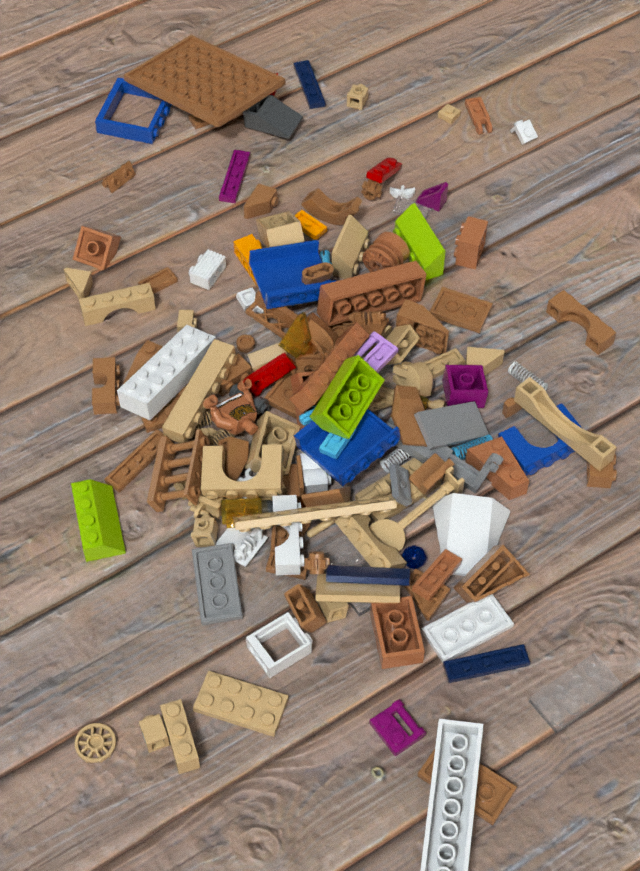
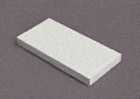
M491 594L421 628V632L443 663V661L452 660L509 630L514 626V623L494 595Z

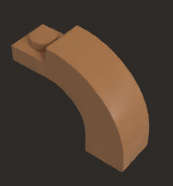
M317 188L307 194L301 205L319 220L334 225H344L348 215L354 216L359 211L362 200L356 197L345 203L335 202Z
M313 312L300 324L299 332L317 347L321 354L322 363L333 349L338 339L337 335Z

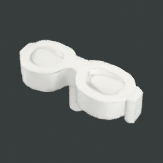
M402 185L401 190L390 187V194L394 198H400L401 196L411 198L415 194V187L404 189L405 186Z

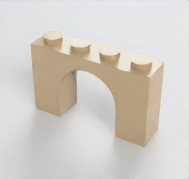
M282 444L262 445V460L259 472L252 479L242 482L231 480L225 475L226 453L223 446H203L201 492L204 497L208 499H217L218 497H226L228 499L247 497L254 499L258 496L272 498V496L283 495L284 451Z

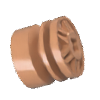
M386 231L382 232L364 252V265L370 272L401 265L410 255L409 248L405 241L397 234Z

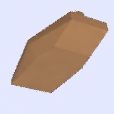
M396 385L394 388L391 417L395 427L399 428L401 442L403 445L427 447L414 416L417 412L425 411L417 387Z

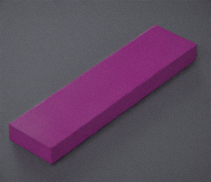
M233 151L219 195V201L236 203L250 159V152Z

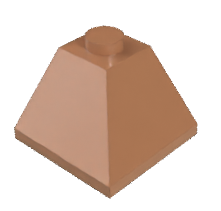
M81 226L72 260L105 270L117 253L121 236Z

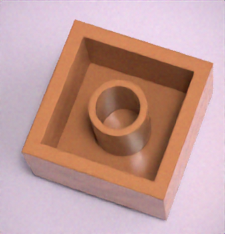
M468 216L466 222H462L460 228L461 235H457L455 245H458L454 251V257H456L455 265L476 270L485 246L488 221Z

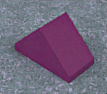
M444 182L423 190L416 202L440 212L447 201L448 183Z

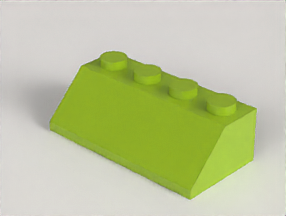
M413 203L395 221L393 233L405 241L410 252L409 261H417L426 272V281L443 275L446 251L417 205Z
M359 355L345 359L309 418L322 430L345 439H350L385 379Z
M91 479L71 483L86 562L126 554L112 486Z

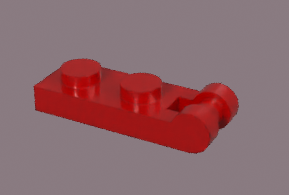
M284 352L247 376L243 383L246 379H250L252 382L250 392L254 396H258L264 388L295 369L296 365Z

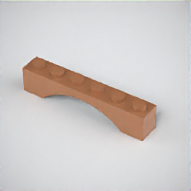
M358 322L351 325L340 335L328 356L289 398L302 413L315 405L330 385L345 359L353 357L369 337V334Z

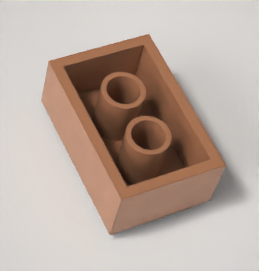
M412 596L400 597V603H371L370 616L381 668L387 669L423 663L425 651Z

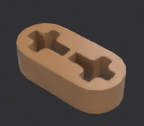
M324 262L305 268L302 271L301 280L306 285L327 281L333 277L334 267L332 264Z

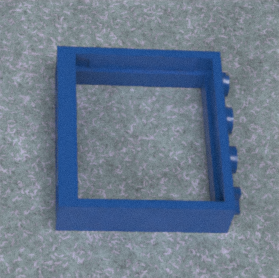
M117 78L95 120L97 133L153 144L155 138L159 136L160 128L164 126L166 116H169L172 104L162 100L148 128L112 121L111 118L124 93L162 100L124 81L123 78Z

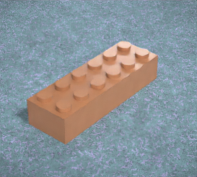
M412 261L320 285L317 314L328 326L350 321L349 314L353 312H362L363 314L366 311L368 315L369 311L383 312L401 307L406 299L415 303L419 302L422 299L426 272L417 261Z

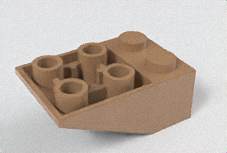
M406 299L397 313L396 327L410 324L420 337L415 344L417 347L433 351L436 354L446 353L449 330L423 305Z

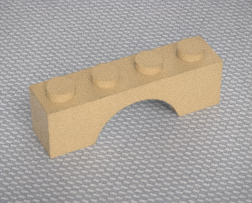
M150 283L79 299L85 326L102 323L110 312L121 308L133 309L138 314L156 310Z
M357 513L352 514L349 518H340L338 516L334 522L371 567L403 568L407 562L395 548L381 543L373 536L368 526L371 521L368 515Z

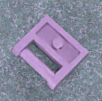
M373 331L369 335L370 338L353 356L359 355L362 357L375 343H378L364 358L378 373L398 353V348Z

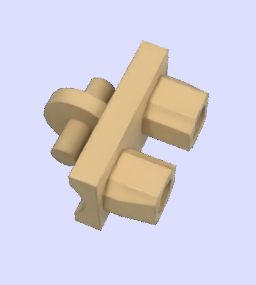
M200 488L198 504L194 506L188 501V506H191L190 511L195 512L194 519L201 518L203 515H211L219 519L222 515L221 508L224 499L223 497H218L217 499L210 500L203 496Z

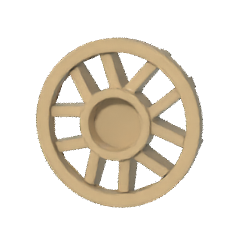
M93 723L83 727L75 738V750L78 756L87 763H101L108 757L110 758L116 746L114 732L110 727L101 723ZM94 728H100L99 734H94ZM91 729V735L84 733L87 730ZM103 729L109 732L108 734L102 735ZM80 737L87 739L86 742L79 741ZM112 737V741L104 742L105 739ZM78 745L85 747L80 751ZM111 746L109 751L105 747ZM88 750H90V753L88 754V756H87V757L84 756V754H85ZM101 750L105 752V755L102 757L99 754ZM96 753L98 758H92V756Z

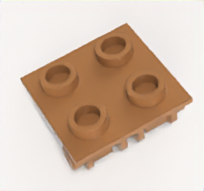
M366 311L363 314L362 312L349 314V320L352 321L351 325L358 322L369 335L373 331L382 335L389 321V318H386V313L382 311H369L368 315Z

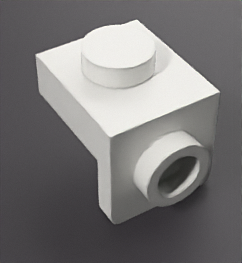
M520 120L514 123V127L510 130L511 133L516 132L522 145L538 137L530 120L524 122Z

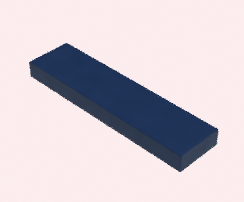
M309 60L293 63L309 109L325 107V100Z
M328 565L326 582L408 586L410 582V569Z
M524 644L443 661L448 683L530 666V660Z

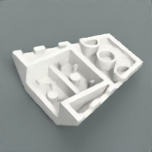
M452 493L442 497L432 506L440 554L447 549L462 558L461 565L452 575L465 576L493 546L498 545L510 515V510L494 498Z

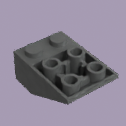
M268 95L243 112L246 128L288 139L303 119L302 115L272 95Z

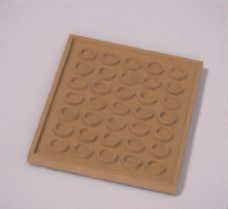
M193 35L186 37L124 74V81L218 128L285 85V78Z

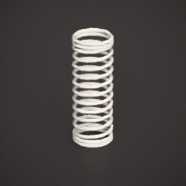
M517 361L510 365L508 373L515 377V379L524 382L525 377L529 373L527 378L530 376L531 378L534 377L533 380L539 381L538 384H541L546 391L548 383L541 381L531 371L528 372V369L523 368Z
M398 447L383 458L380 464L386 472L390 473L384 462L388 467L393 465V463L396 464V462L399 465L411 455L405 454Z

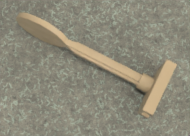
M452 466L445 471L444 483L440 486V489L401 521L396 523L388 519L378 520L372 523L369 530L381 543L395 548L400 553L405 544L403 529L445 495L450 493L462 494L465 480L461 478L457 481L453 477L454 468Z

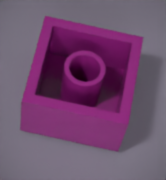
M445 365L442 383L447 406L475 401L477 408H484L488 396V388L483 366Z

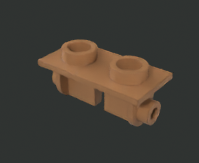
M127 161L108 177L104 178L102 186L105 188L109 187L110 192L113 193L133 178L136 174L131 162Z

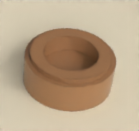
M247 334L239 336L236 340L237 349L243 353L251 352L255 347L254 338Z

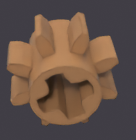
M369 179L368 182L364 181L361 193H363L366 199L375 200L376 197L380 198L383 186L379 182Z
M322 551L309 552L308 558H304V568H307L310 574H324L325 569L330 565V558L324 556Z

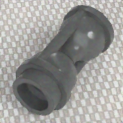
M238 383L234 384L229 392L230 397L238 393L244 395L238 389ZM252 395L258 416L269 411L268 399Z

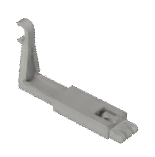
M390 417L386 424L394 429L395 425L392 417ZM401 440L396 445L423 464L434 453L445 462L450 459L455 464L453 466V477L457 481L463 478L465 480L464 486L475 494L489 472L496 473L499 468L498 465H501L504 460L500 455L492 453L481 471H478L453 455V450L447 446L429 450L425 446L403 445Z

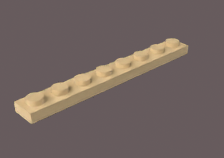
M393 496L233 517L235 530L248 532L251 531V528L269 529L272 527L271 525L278 524L280 526H290L292 522L299 521L301 524H306L314 519L328 521L332 517L349 518L352 514L357 513L360 515H370L372 511L385 513L397 508V504Z

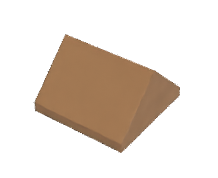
M350 487L301 496L306 507L350 501L351 489Z

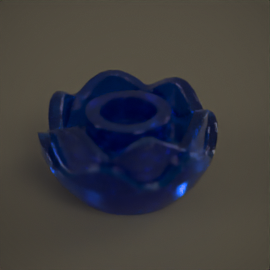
M416 545L406 547L401 554L407 562L405 566L409 569L422 567L427 559L424 550Z

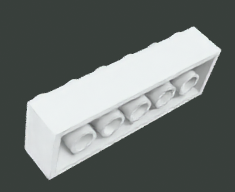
M186 325L117 390L120 407L151 420L189 383L216 337Z

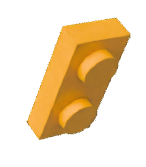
M301 210L294 215L301 222L302 232L312 239L317 240L327 232L326 225L305 211Z

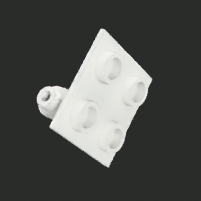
M232 522L216 542V545L232 543L234 561L246 567L268 537L262 534L263 529L259 527L251 528V531L248 532L235 530L234 523Z

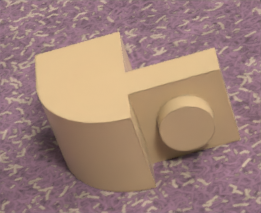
M404 361L402 364L394 365L393 373L406 378V386L417 387L420 398L431 396L432 375L429 368L423 362L411 363Z

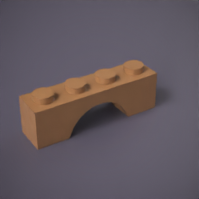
M563 290L548 300L546 312L559 323L571 321L580 324L587 332L585 345L597 355L614 344L616 332L584 305L575 300L572 295Z

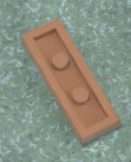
M445 549L413 585L412 591L430 601L461 565L462 558Z

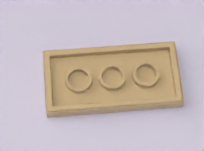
M318 574L316 601L400 603V585L326 582V574Z

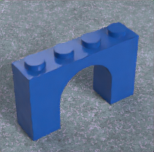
M562 403L556 406L570 421L581 427ZM515 426L498 433V438L502 436L526 476L533 475L539 469L549 467L555 461L563 460L576 452L557 436L558 442L556 444L540 448L528 443Z

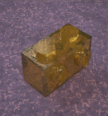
M262 499L221 500L222 524H226L227 528H235L233 517L261 514Z

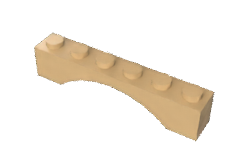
M531 377L516 387L514 401L596 469L601 471L613 461L617 447L604 436L588 432L570 421L555 406L545 389Z

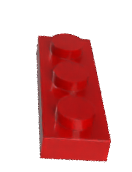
M386 158L367 171L366 178L383 183L401 169L402 163L397 162L395 158Z

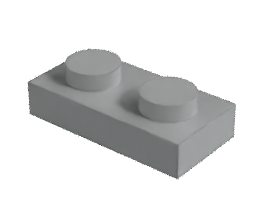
M393 464L389 467L392 496L396 499V502L407 507L412 504L408 470Z

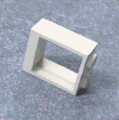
M289 612L246 637L248 650L269 678L312 653L313 641L310 635L301 630L296 617L292 618ZM287 628L300 647L274 662L261 644Z

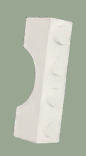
M297 495L272 496L273 512L301 508V502L297 503ZM299 521L292 522L290 526H282L288 532L289 537L283 544L275 547L276 576L300 575V567H304V554H300V549H303V537H299V532H302V524Z

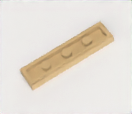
M455 348L423 363L429 368L432 379L444 374L445 365H465L466 360ZM397 374L393 375L392 380L396 385L406 386V378Z

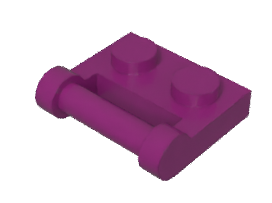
M400 699L369 721V724L395 757L427 734L424 728H420L406 711L404 703ZM398 713L413 732L411 736H408L393 717L394 714Z

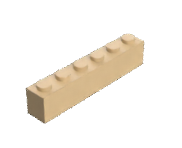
M216 339L213 340L162 427L164 436L178 443L187 442L193 437L195 427L201 423L203 414L207 409L203 405L204 400L219 392L220 384L223 379L227 378L231 365H234L237 360L235 346Z

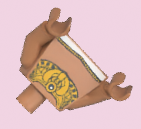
M246 379L244 383L242 380L237 385L244 395L238 393L218 403V398L215 395H211L204 400L203 405L211 410V420L218 428L225 429L233 435L243 431L250 435L257 432L258 426L255 424L257 411L252 394L248 390L252 386L250 379Z

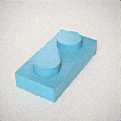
M329 432L319 447V451L322 454L337 459L350 439H345Z

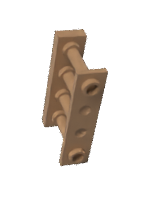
M200 429L196 430L195 440L174 444L167 436L160 437L147 497V503L156 512L164 511L167 500L186 497L194 506L198 504L201 488L203 446L210 445L209 438ZM193 449L190 457L174 460L176 452ZM190 465L188 473L171 476L174 467ZM186 481L185 489L168 492L170 484Z

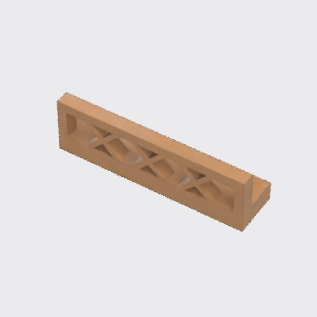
M260 291L255 294V302L246 309L245 313L302 351L310 341L299 332L300 324L305 319L285 306L266 309ZM258 306L263 310V313L256 314L252 310ZM267 318H274L277 320V323H269ZM281 328H289L292 333H284L281 331ZM302 337L306 341L300 344L295 338Z

